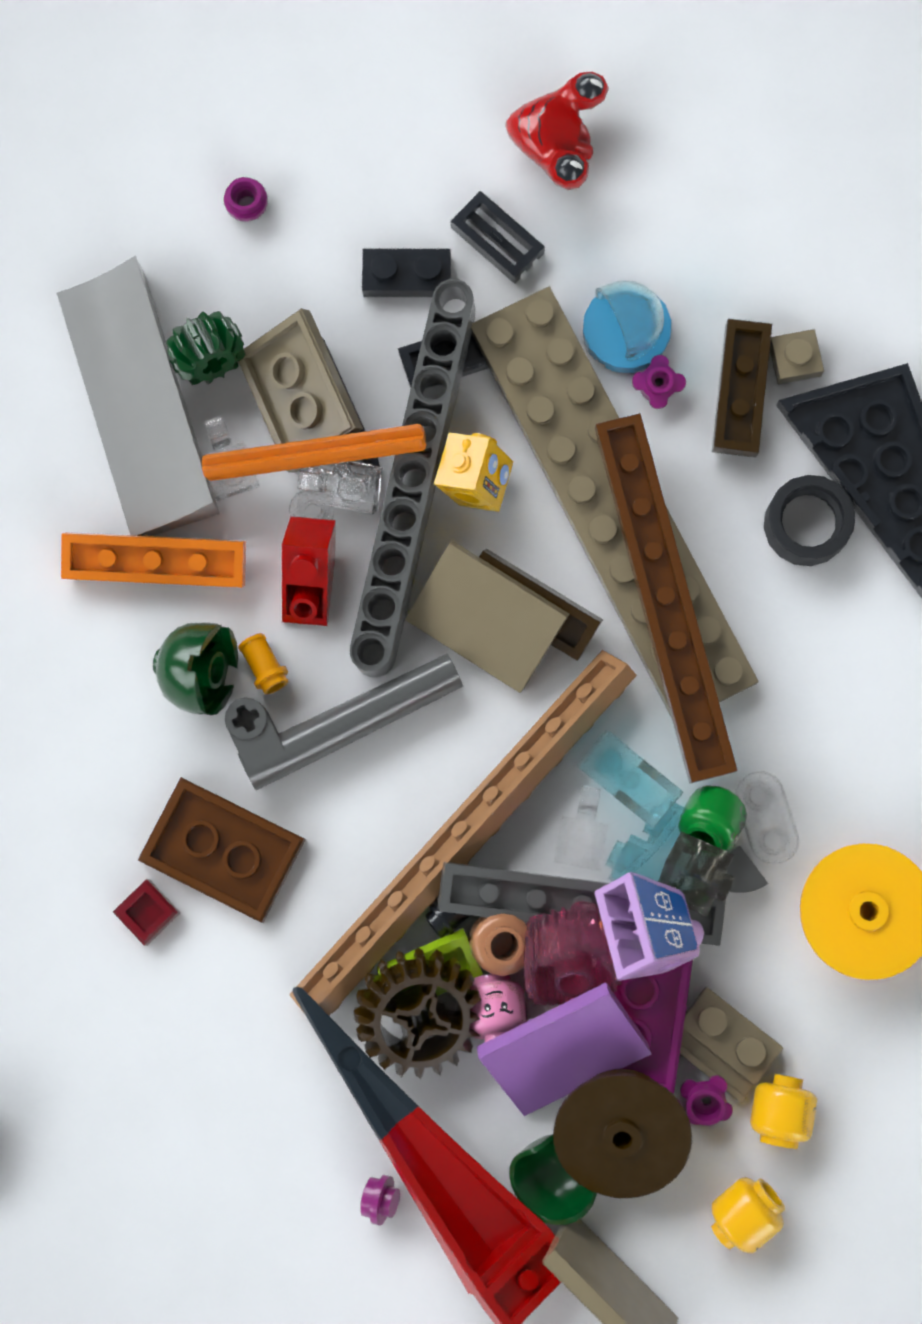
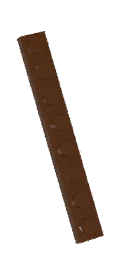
M641 413L598 423L595 425V433L689 784L735 773L738 771Z

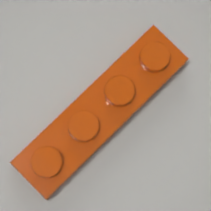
M74 532L61 533V579L238 588L245 586L246 541Z

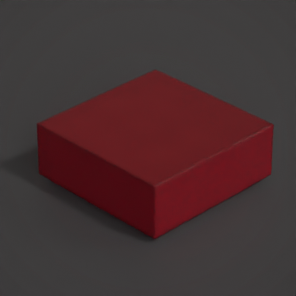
M146 879L113 911L144 946H148L181 913L150 879Z

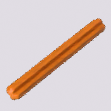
M413 424L212 453L202 457V471L207 480L215 481L419 452L426 449V434L422 425Z

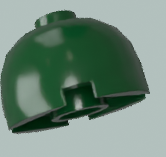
M210 622L187 623L171 632L164 640L162 646L156 651L153 658V671L156 674L163 696L180 710L199 715H217L226 706L233 692L234 685H225L228 667L230 665L238 669V647L234 633L229 627H222V625Z

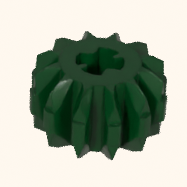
M203 311L197 318H186L187 323L173 328V336L169 337L166 341L170 356L169 361L174 371L179 374L181 380H188L191 385H197L202 381L211 384L215 378H225V373L229 370H236L239 367L238 361L242 360L246 355L243 348L244 342L241 338L242 334L237 324L233 323L230 317H224L220 311L213 312L209 316Z

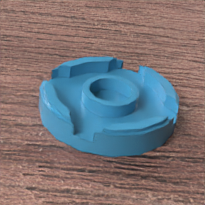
M620 284L603 290L591 301L584 314L582 337L588 353L595 361L597 359L601 364H604L605 368L618 373H635L647 369L654 356L663 354L670 341L672 320L666 304L654 292L639 285Z

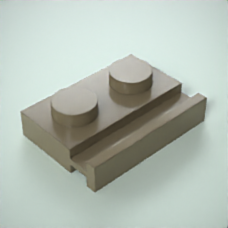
M705 987L686 1011L680 1055L709 1078L714 1075L724 1078L727 1082L726 1092L740 1103H743L747 1094L758 1083L784 1047L712 990Z

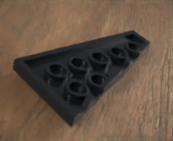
M906 363L780 399L776 405L830 478L838 483L850 496L854 510L922 598V401L909 364Z

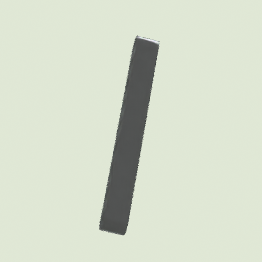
M448 279L441 282L433 293L402 426L420 424L422 427L429 426L436 430V434L431 441L426 442L425 450L398 454L394 457L350 644L351 660L363 674L370 677L386 675L393 668L436 489L434 481L447 441L472 334L471 326L475 321L476 309L471 288L459 279ZM453 299H459L466 303L465 307L456 313H450L443 309L444 305ZM443 341H449L456 345L455 350L446 356H439L433 352L435 346ZM432 384H441L446 388L445 393L437 399H428L423 396V392ZM419 469L426 473L424 481L416 487H409L403 484L404 475L410 470ZM403 512L414 514L416 521L410 529L398 531L392 527L393 520L398 514ZM391 556L404 558V569L396 575L384 574L382 566L387 558ZM388 599L395 603L393 615L388 619L377 620L372 617L373 606L378 601ZM372 643L383 645L384 656L379 663L366 665L362 662V652L367 645Z

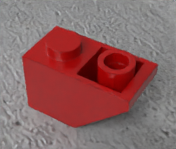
M290 516L281 545L282 622L319 626L328 625L335 565L336 520Z

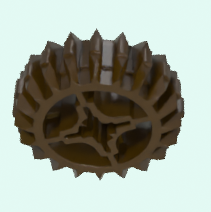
M417 947L414 952V959L406 960L403 952L398 950L396 954L397 964L390 966L388 962L380 960L378 966L381 976L367 973L365 983L368 989H360L356 994L357 1003L361 1005L353 1011L355 1022L359 1024L356 1028L357 1037L361 1042H366L364 1047L370 1058L378 1056L379 1065L384 1070L395 1063L396 1073L401 1078L409 1067L414 1068L415 1075L420 1079L426 1067H432L433 1071L440 1075L442 1072V1062L448 1060L451 1064L458 1066L459 1057L457 1051L471 1053L473 1045L469 1037L481 1036L469 1028L471 1023L480 1020L476 1013L470 1011V1008L481 1001L480 991L470 990L474 982L473 975L467 969L460 971L461 965L456 958L452 957L444 963L442 952L436 949L429 960H426L423 950ZM409 986H413L409 990L401 991ZM437 986L447 990L456 998L455 1011L446 1009L444 1003L437 1001ZM382 1015L392 1017L393 1023L401 1025L403 1033L401 1039L390 1034L382 1026Z

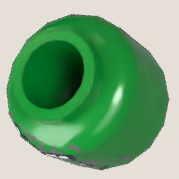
M710 785L700 787L689 797L680 815L678 823L680 835L688 847L698 854L711 856L728 853L736 845L745 826L747 818L746 808L739 797L726 788Z

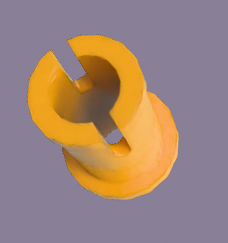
M258 633L242 641L238 649L244 655L256 678L254 682L256 689H262L265 695H269L279 691L288 684L289 681L286 677L288 670L286 666L279 665L266 641L265 635Z

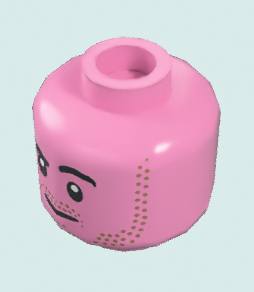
M487 974L474 978L473 986L470 987V990L480 991L481 1001L470 1008V1011L476 1013L480 1020L471 1023L469 1028L481 1036L473 1038L484 1040L485 1043L528 1021L524 990L519 983L511 981L510 975Z

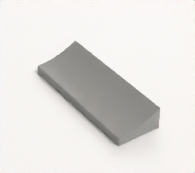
M136 256L94 279L57 292L130 535L153 536L220 514L211 483L203 475L201 451L176 372L169 361L168 347L144 271Z

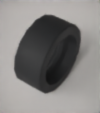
M804 475L789 480L777 490L765 511L764 531L768 544L779 557L794 565L814 566L828 562L844 548L854 531L856 513L850 496L838 483L824 476ZM804 495L815 496L830 506L836 518L835 530L830 539L821 545L810 547L800 545L787 535L782 523L783 511L793 499Z

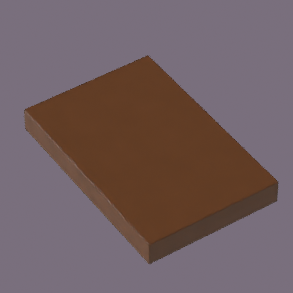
M180 777L138 861L264 923L306 839Z

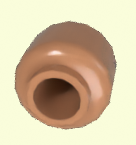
M498 914L490 917H480L475 921L469 933V943L473 958L482 969L493 975L506 976L518 972L526 966L532 955L534 942L531 931L524 921L514 915Z

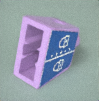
M629 872L594 891L617 980L662 974L699 956V945L704 936L703 927L698 921L691 920L685 896L679 889Z

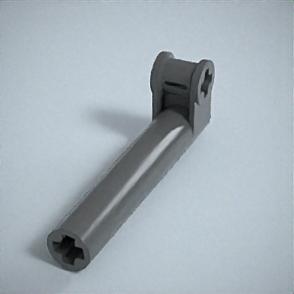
M445 654L278 733L266 708L252 698L244 697L231 703L225 713V724L239 752L238 756L251 784L257 791L463 687V684L448 654ZM247 709L252 714L259 713L260 717L254 720L255 729L249 732L243 726L237 727V723L242 720L241 711Z

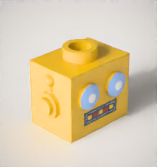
M449 432L434 485L459 506L499 512L514 461L497 446V441L490 436L479 433L465 435Z

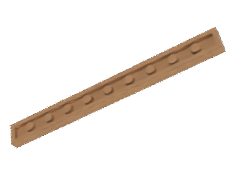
M602 650L296 987L303 988L329 1016L340 1007L342 1001L366 977L367 973H371L379 960L404 936L407 929L425 909L435 902L440 891L443 862L468 865L472 857L499 831L501 825L519 805L530 797L532 791L562 761L563 757L575 743L593 727L595 721L615 699L623 694L625 688L637 676L631 667ZM292 991L289 996L302 1010Z

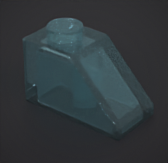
M605 730L576 765L577 768L653 829L683 794L680 788L610 731Z

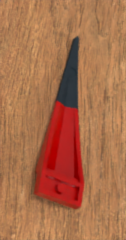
M294 987L293 995L468 1294H473L494 1324H522L561 1283L543 1264V1259L555 1237L554 1233L428 1116L303 988Z

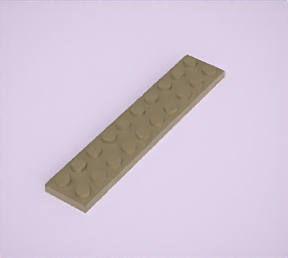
M548 286L472 323V336L671 716L595 433L596 424L618 419L619 416L553 291ZM667 509L720 703L756 685L759 681Z

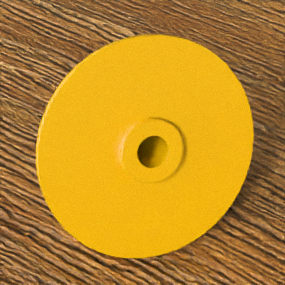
M860 843L849 845L827 855L809 874L800 898L801 925L812 950L825 964L835 971L856 979H885L910 968L922 956V871L902 853L878 844Z

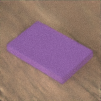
M606 982L477 1046L479 1060L523 1116L569 1095L579 1085L599 1073L612 1069H622L651 1054L647 1040Z

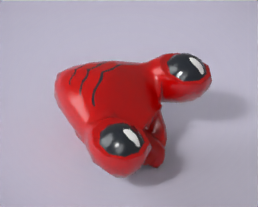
M593 71L581 72L568 80L560 89L524 104L506 120L505 128L515 146L540 166L555 185L566 190L580 188L587 180L589 163L586 160L591 159L593 147L589 131L579 115L581 110L593 109L604 102L609 90L604 77Z

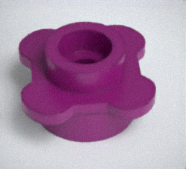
M656 355L651 359L650 366L646 370L635 373L632 378V385L635 390L640 391L643 397L649 401L652 408L662 409L667 405L668 399L675 392L684 390L686 379L683 374L676 373L669 366L667 357ZM655 379H662L663 385L657 386L655 384Z
M714 1075L707 1081L695 1082L692 1079H688L681 1084L680 1094L686 1099V1112L691 1124L711 1126L719 1121H726L732 1116L733 1107L726 1099L727 1082L724 1078ZM709 1097L711 1102L708 1104L703 1103L702 1098Z

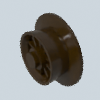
M612 1069L599 1073L582 1083L566 1097L555 1118L553 1141L561 1165L577 1183L594 1193L607 1197L638 1198L659 1191L670 1184L681 1173L691 1152L692 1130L685 1108L678 1098L666 1087L641 1072L630 1069Z

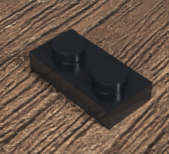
M363 248V297H432L436 287L441 282L451 279V249Z

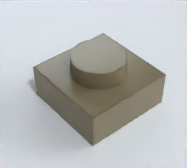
M815 329L771 337L770 354L778 385L822 376L824 367Z

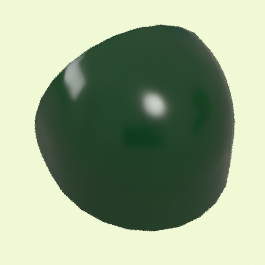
M553 1134L543 1136L532 1142L518 1153L510 1164L509 1179L516 1198L543 1222L553 1225L570 1224L584 1217L594 1205L597 1193L577 1183L563 1168L555 1151Z

